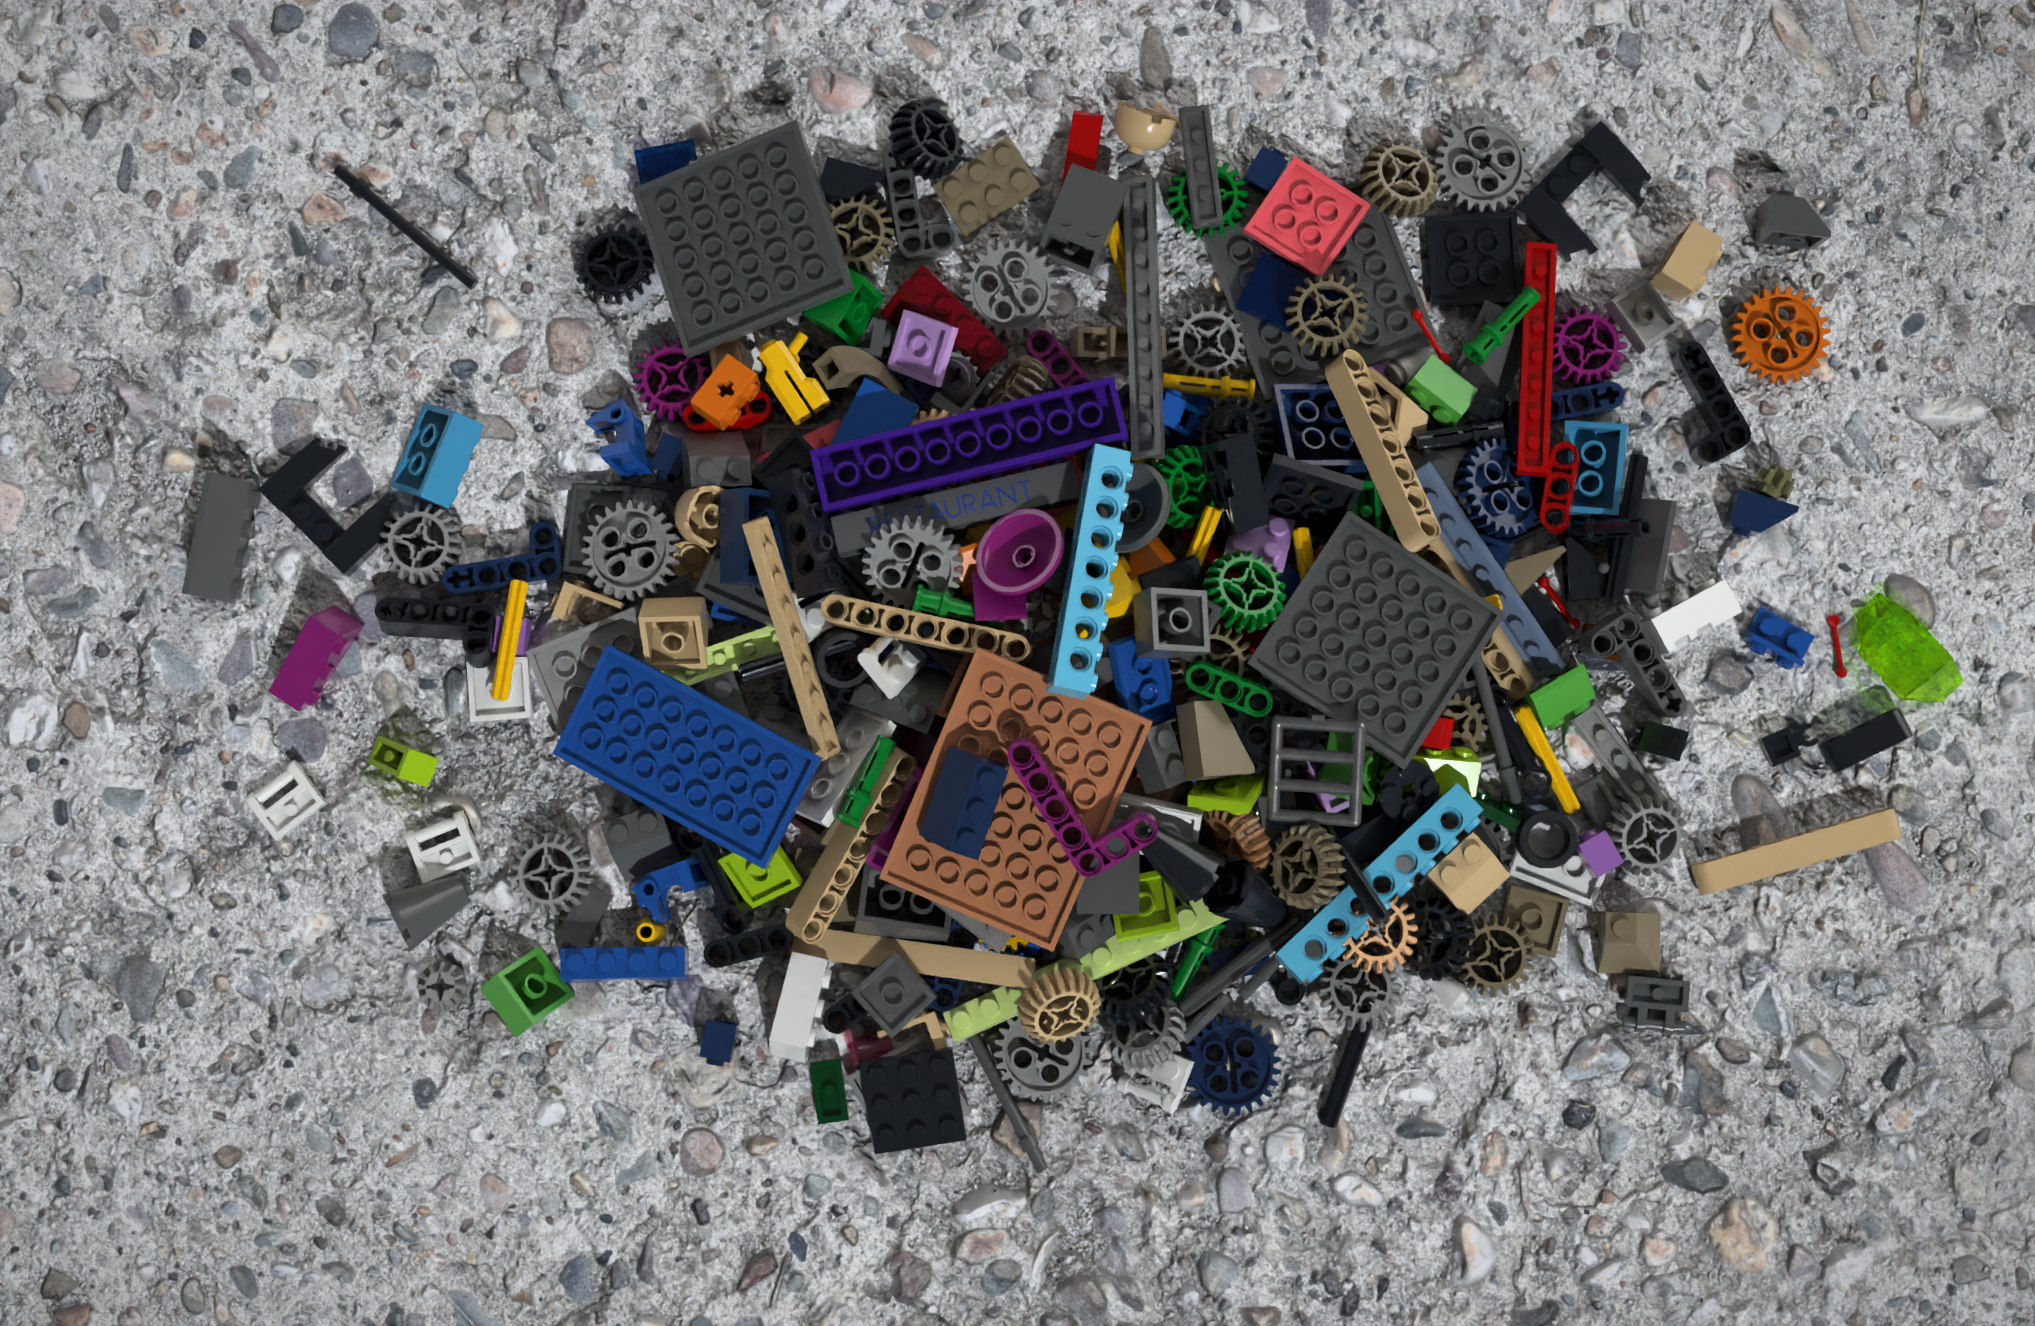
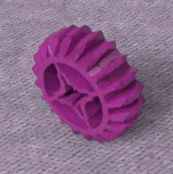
M1583 305L1580 309V314L1575 307L1569 309V316L1562 312L1558 316L1559 322L1554 321L1553 361H1555L1556 365L1552 368V373H1556L1560 369L1563 372L1560 376V381H1565L1570 376L1572 377L1571 386H1576L1581 379L1582 386L1584 387L1590 385L1591 380L1593 384L1602 383V378L1608 381L1613 377L1611 371L1618 372L1621 367L1616 361L1625 360L1626 355L1618 350L1627 348V343L1618 341V339L1624 336V333L1622 331H1615V328L1618 326L1615 321L1611 324L1607 321L1610 318L1608 312L1600 317V308L1595 307L1591 314H1589L1588 306ZM1587 324L1586 329L1580 336L1572 334L1569 337L1564 335L1567 328L1573 325ZM1597 329L1605 337L1608 348H1606V344L1601 343L1597 339ZM1587 338V347L1590 348V350L1587 351L1583 356L1584 346L1580 344ZM1562 345H1564V349L1572 352L1574 356L1573 364L1566 358ZM1601 356L1606 358L1601 367L1591 370L1584 369L1590 357L1598 359Z
M679 338L674 339L673 347H670L667 339L662 340L663 349L659 350L656 344H652L651 349L654 351L652 356L645 351L642 353L644 359L647 360L646 364L636 362V367L642 370L643 373L633 374L634 380L642 382L635 385L634 390L639 393L644 392L638 400L641 403L649 401L646 407L647 411L652 412L658 407L656 414L658 418H662L666 411H668V419L670 421L675 420L676 412H679L681 419L684 420L683 412L685 408L691 404L690 400L708 379L707 376L712 374V368L705 367L711 360L708 356L699 358L702 353L688 358L685 356L683 348H681ZM670 357L686 358L684 362L680 361L672 367L661 363V361ZM694 364L697 367L699 377L695 390L687 384V377L691 372L690 368ZM654 369L662 376V382L658 387L659 391L655 396L651 388V376ZM664 371L675 376L679 373L678 377L685 388L674 383L672 386H669L671 382ZM677 392L688 396L687 399L676 403L663 401L666 397L669 398L673 393Z

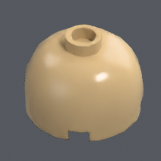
M1119 102L1114 122L1115 131L1119 139L1128 144V151L1144 155L1145 150H1159L1170 141L1177 120H1173L1170 116L1145 107L1144 109H1134L1135 104Z
M715 485L700 486L689 489L680 497L676 503L674 519L679 533L688 542L703 547H715L714 545L720 543V491L725 490L724 488Z

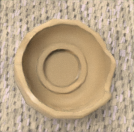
M682 537L674 543V546L681 548V552L673 554V558L677 559L680 563L677 565L671 564L670 567L678 577L692 571L695 581H700L714 551L712 547L696 545Z

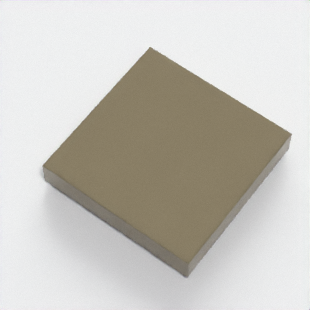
M1509 883L1500 920L1503 915L1509 916L1508 926L1515 920L1520 922L1517 933L1523 929L1528 930L1529 934L1522 940L1534 941V946L1527 948L1526 951L1555 958L1570 899ZM1497 930L1495 936L1496 943L1503 945L1516 943L1507 932Z

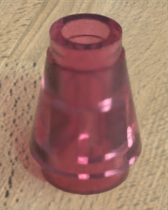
M877 1034L852 1038V1042L846 1044L854 1067L859 1066L860 1061L876 1059L888 1053V1051L894 1050L892 1040L888 1035L881 1038Z

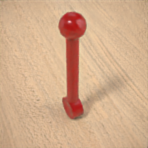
M1420 309L1412 310L1411 318L1420 325L1438 355L1437 358L1447 365L1450 361V356L1442 352L1422 318V311Z
M1545 576L1540 577L1538 585L1547 591L1567 619V624L1573 630H1577L1580 627V621L1577 618H1573L1550 587L1549 579Z
M1831 615L1827 617L1826 624L1831 627L1837 662L1835 674L1839 678H1844L1848 671L1843 666L1837 630L1840 619L1836 615Z

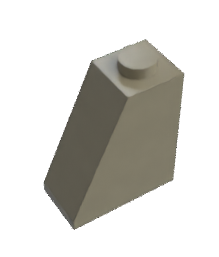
M1202 695L1189 697L1188 703L1176 706L1186 781L1236 778L1255 773V767L1221 702L1217 700L1207 701V696Z

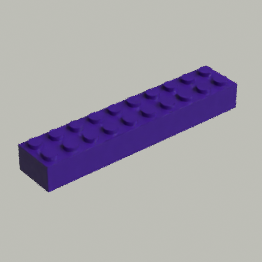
M1112 376L810 450L823 511L831 515L842 509H856L876 501H889L906 494L922 493L936 487H946L966 480H975L996 473L1008 472L1026 466L1086 453L1095 443L1108 447L1129 442V437L1115 379Z

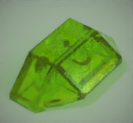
M1877 593L1856 613L1858 656L1900 700L1943 702L1964 682L1953 657L1908 610L1881 593Z

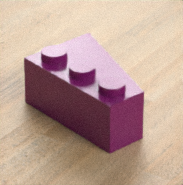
M336 605L309 616L268 692L297 711H301L308 706H315L323 694L322 688L333 676L338 664L365 624Z

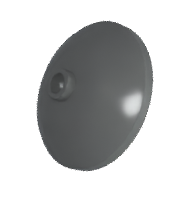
M1131 462L1134 464L1133 474L1130 481H1126L1125 492L1129 494L1128 503L1125 511H1121L1120 522L1124 524L1121 539L1119 541L1116 540L1114 552L1127 553L1146 546L1160 533L1167 521L1171 507V493L1168 483L1161 473L1144 463ZM1101 477L1102 483L1106 487L1113 488V483L1108 477ZM1096 506L1097 513L1103 518H1108L1107 510L1102 506ZM1091 536L1097 544L1103 547V542L1099 537Z

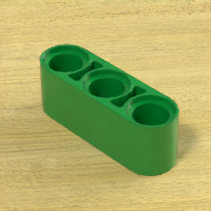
M1196 660L1192 664L1190 663L1186 669V683L1195 692L1256 717L1265 716L1272 709L1271 693L1268 688L1204 660ZM1202 668L1206 670L1209 674L1207 681L1204 683L1194 682L1191 678V673L1195 669ZM1233 681L1237 684L1238 690L1233 695H1224L1220 691L1222 683ZM1256 693L1265 695L1267 698L1266 704L1261 708L1251 706L1249 699L1252 695Z

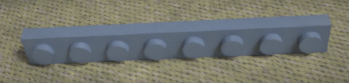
M1429 461L1415 469L1416 475L1441 528L1439 536L1480 597L1484 598L1498 594L1503 605L1502 611L1506 613L1499 625L1536 681L1561 671L1566 664L1431 462Z

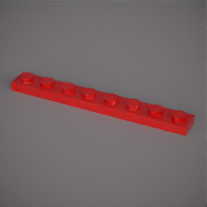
M1526 242L1523 290L1526 286L1534 288L1539 293L1541 300L1522 317L1515 475L1547 477L1549 470L1557 244Z

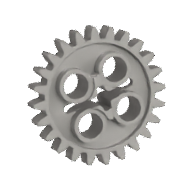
M1488 115L1484 116L1481 123L1478 122L1476 116H1472L1470 125L1466 121L1461 120L1459 123L1460 131L1452 126L1448 131L1451 137H1442L1441 143L1445 147H1437L1435 153L1441 156V158L1435 159L1433 165L1441 167V169L1435 172L1436 175L1440 176L1439 178H1443V181L1439 184V189H1449L1445 198L1449 199L1455 196L1457 198L1455 207L1464 202L1466 203V212H1469L1473 206H1477V212L1482 213L1486 206L1489 212H1495L1496 204H1498L1502 210H1505L1508 206L1507 199L1515 203L1518 199L1515 192L1523 194L1526 190L1522 183H1528L1531 177L1524 172L1531 171L1533 164L1525 161L1532 156V152H1523L1528 141L1519 142L1517 140L1521 134L1520 130L1513 134L1509 132L1512 125L1511 122L1503 128L1500 126V117L1492 124L1489 121ZM1479 138L1484 141L1486 149H1475L1472 145V139ZM1460 150H1465L1467 154H1462ZM1506 155L1510 159L1511 165L1508 167L1500 165L1497 156ZM1482 160L1487 162L1484 170L1478 167ZM1455 164H1465L1469 168V174H1459L1455 169ZM1499 175H1504L1506 180H1502ZM1481 180H1490L1494 184L1495 190L1491 192L1485 191L1481 186Z
M1016 238L1010 240L1009 246L1006 245L1003 239H1000L997 245L998 249L992 243L986 245L988 254L979 250L976 254L980 261L974 259L969 261V265L974 271L968 270L964 272V276L971 281L962 285V288L970 290V293L963 297V300L972 301L973 305L968 310L970 312L977 311L978 315L976 318L979 321L984 319L986 321L984 326L987 329L992 325L995 326V336H998L1004 329L1006 330L1007 338L1013 336L1014 330L1017 331L1019 337H1023L1025 335V328L1031 333L1036 331L1035 322L1042 327L1046 324L1043 315L1047 317L1054 315L1053 310L1049 306H1057L1059 304V301L1052 296L1061 292L1060 288L1053 286V283L1057 282L1060 276H1051L1050 272L1056 265L1051 264L1047 266L1045 264L1049 255L1045 254L1039 257L1037 255L1039 251L1038 245L1030 251L1028 250L1027 240L1020 247H1017ZM1012 261H1020L1024 265L1023 275H1017L1012 271ZM998 264H1002L1005 275L999 270ZM987 274H992L997 278V288L992 289L985 284V276ZM1009 284H1015L1018 288L1015 292L1006 291V287ZM1026 288H1033L1038 292L1039 299L1037 302H1031L1026 298ZM1004 301L1011 305V315L1006 316L1000 312V302ZM1019 303L1025 308L1024 313L1020 311Z
M628 500L627 508H625L622 503L616 502L615 512L606 507L605 513L607 517L595 516L599 523L597 527L588 525L589 530L593 534L592 537H583V540L590 543L587 548L581 549V552L589 555L590 558L582 563L587 567H592L587 576L591 578L598 577L594 585L599 588L605 586L604 593L611 595L614 592L615 597L621 600L626 594L627 599L634 601L637 592L638 596L644 599L647 597V589L654 594L658 593L657 583L664 586L668 585L664 579L666 574L670 576L675 575L670 569V565L680 563L677 559L673 558V554L681 552V548L673 545L674 542L680 539V536L670 534L676 526L671 522L666 523L668 516L664 513L658 515L659 509L652 505L648 509V504L641 501L637 507L634 501ZM646 525V535L638 539L637 531L639 527ZM617 533V544L609 547V538ZM656 541L655 546L646 547L647 545H650L651 543ZM631 545H634L637 548L631 550ZM631 551L632 556H629L625 553ZM617 554L609 558V560L606 559L607 555ZM653 554V564L645 568V558L647 555ZM624 562L625 572L621 576H616V566Z
M905 515L903 524H900L898 520L893 518L891 528L883 523L879 530L880 533H872V542H867L865 547L867 553H864L862 562L867 563L864 565L862 573L869 575L866 585H876L872 594L878 595L882 593L884 595L882 604L892 600L894 601L893 607L898 608L901 604L904 605L905 610H910L917 588L915 581L918 580L925 581L929 585L923 587L924 589L940 593L948 591L951 597H953L954 588H959L961 580L958 577L963 575L964 568L960 567V565H962L964 557L957 555L960 550V544L951 545L954 535L943 536L945 526L942 525L935 530L933 529V519H930L926 525H923L921 516L917 517L915 523H911L908 515ZM905 542L909 544L911 548L906 550L902 549L897 545V543ZM923 542L925 546L920 553L918 563L914 567L907 587H902L901 584L913 560L918 544ZM934 554L938 556L940 560L931 561L926 557V555ZM886 569H895L900 574L895 576L891 575L886 571Z
M1018 1015L1016 1020L1012 1018L1006 1020L1010 1027L1009 1029L999 1028V1031L1005 1037L1004 1039H995L994 1043L1001 1046L1002 1050L994 1052V1056L1000 1057L1003 1060L996 1065V1069H1006L1001 1080L1009 1078L1013 1080L1009 1087L1010 1090L1015 1089L1017 1086L1021 1087V1098L1027 1091L1031 1092L1033 1102L1038 1094H1042L1044 1102L1047 1103L1049 1094L1053 1093L1055 1098L1060 1100L1061 1090L1071 1095L1072 1092L1069 1085L1073 1083L1078 1087L1081 1086L1077 1078L1078 1075H1089L1083 1068V1065L1093 1063L1091 1059L1085 1057V1054L1093 1052L1094 1048L1084 1044L1091 1039V1035H1082V1031L1076 1034V1039L1072 1036L1068 1037L1073 1041V1048L1068 1053H1060L1055 1047L1056 1042L1054 1044H1051L1049 1041L1041 1043L1038 1039H1032L1026 1030L1023 1029ZM1019 1038H1024L1041 1048L1044 1044H1048L1049 1052L1067 1060L1068 1065L1064 1066L1048 1056H1044L1042 1060L1039 1059L1038 1051L1021 1044ZM1020 1050H1025L1031 1054L1032 1060L1029 1065L1021 1067L1015 1063L1014 1055ZM1055 1065L1059 1069L1058 1077L1053 1081L1045 1080L1041 1075L1044 1066Z

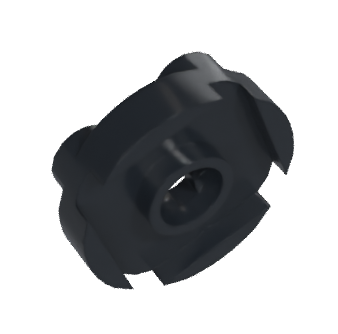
M1412 759L1406 769H1402L1395 763L1390 762L1378 775L1375 785L1378 796L1376 801L1380 809L1396 820L1410 823L1417 821L1432 807L1440 791L1439 784L1436 782L1432 770L1416 759ZM1403 784L1408 786L1412 784L1411 793L1401 797L1403 794L1401 786Z

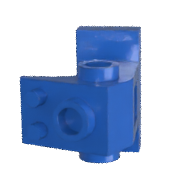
M1165 388L1163 392L1164 435H1168L1170 432L1165 448H1176L1179 445L1199 447V445L1195 444L1194 440L1201 438V433L1196 432L1194 428L1198 426L1203 427L1204 422L1200 421L1199 416H1209L1206 407L1209 405L1214 406L1215 402L1213 400L1184 394L1183 399H1181L1182 393Z
M624 398L610 402L600 412L594 411L591 413V417L585 421V424L590 426L597 435L616 432L614 444L600 447L601 458L624 479L653 473V468L650 466L652 461L646 457L644 423L635 409Z
M697 857L686 859L645 874L632 888V891L637 895L635 897L637 903L644 910H649L652 913L649 915L651 921L657 920L659 923L672 920L666 898L669 890L674 885L681 886L684 893L710 886Z

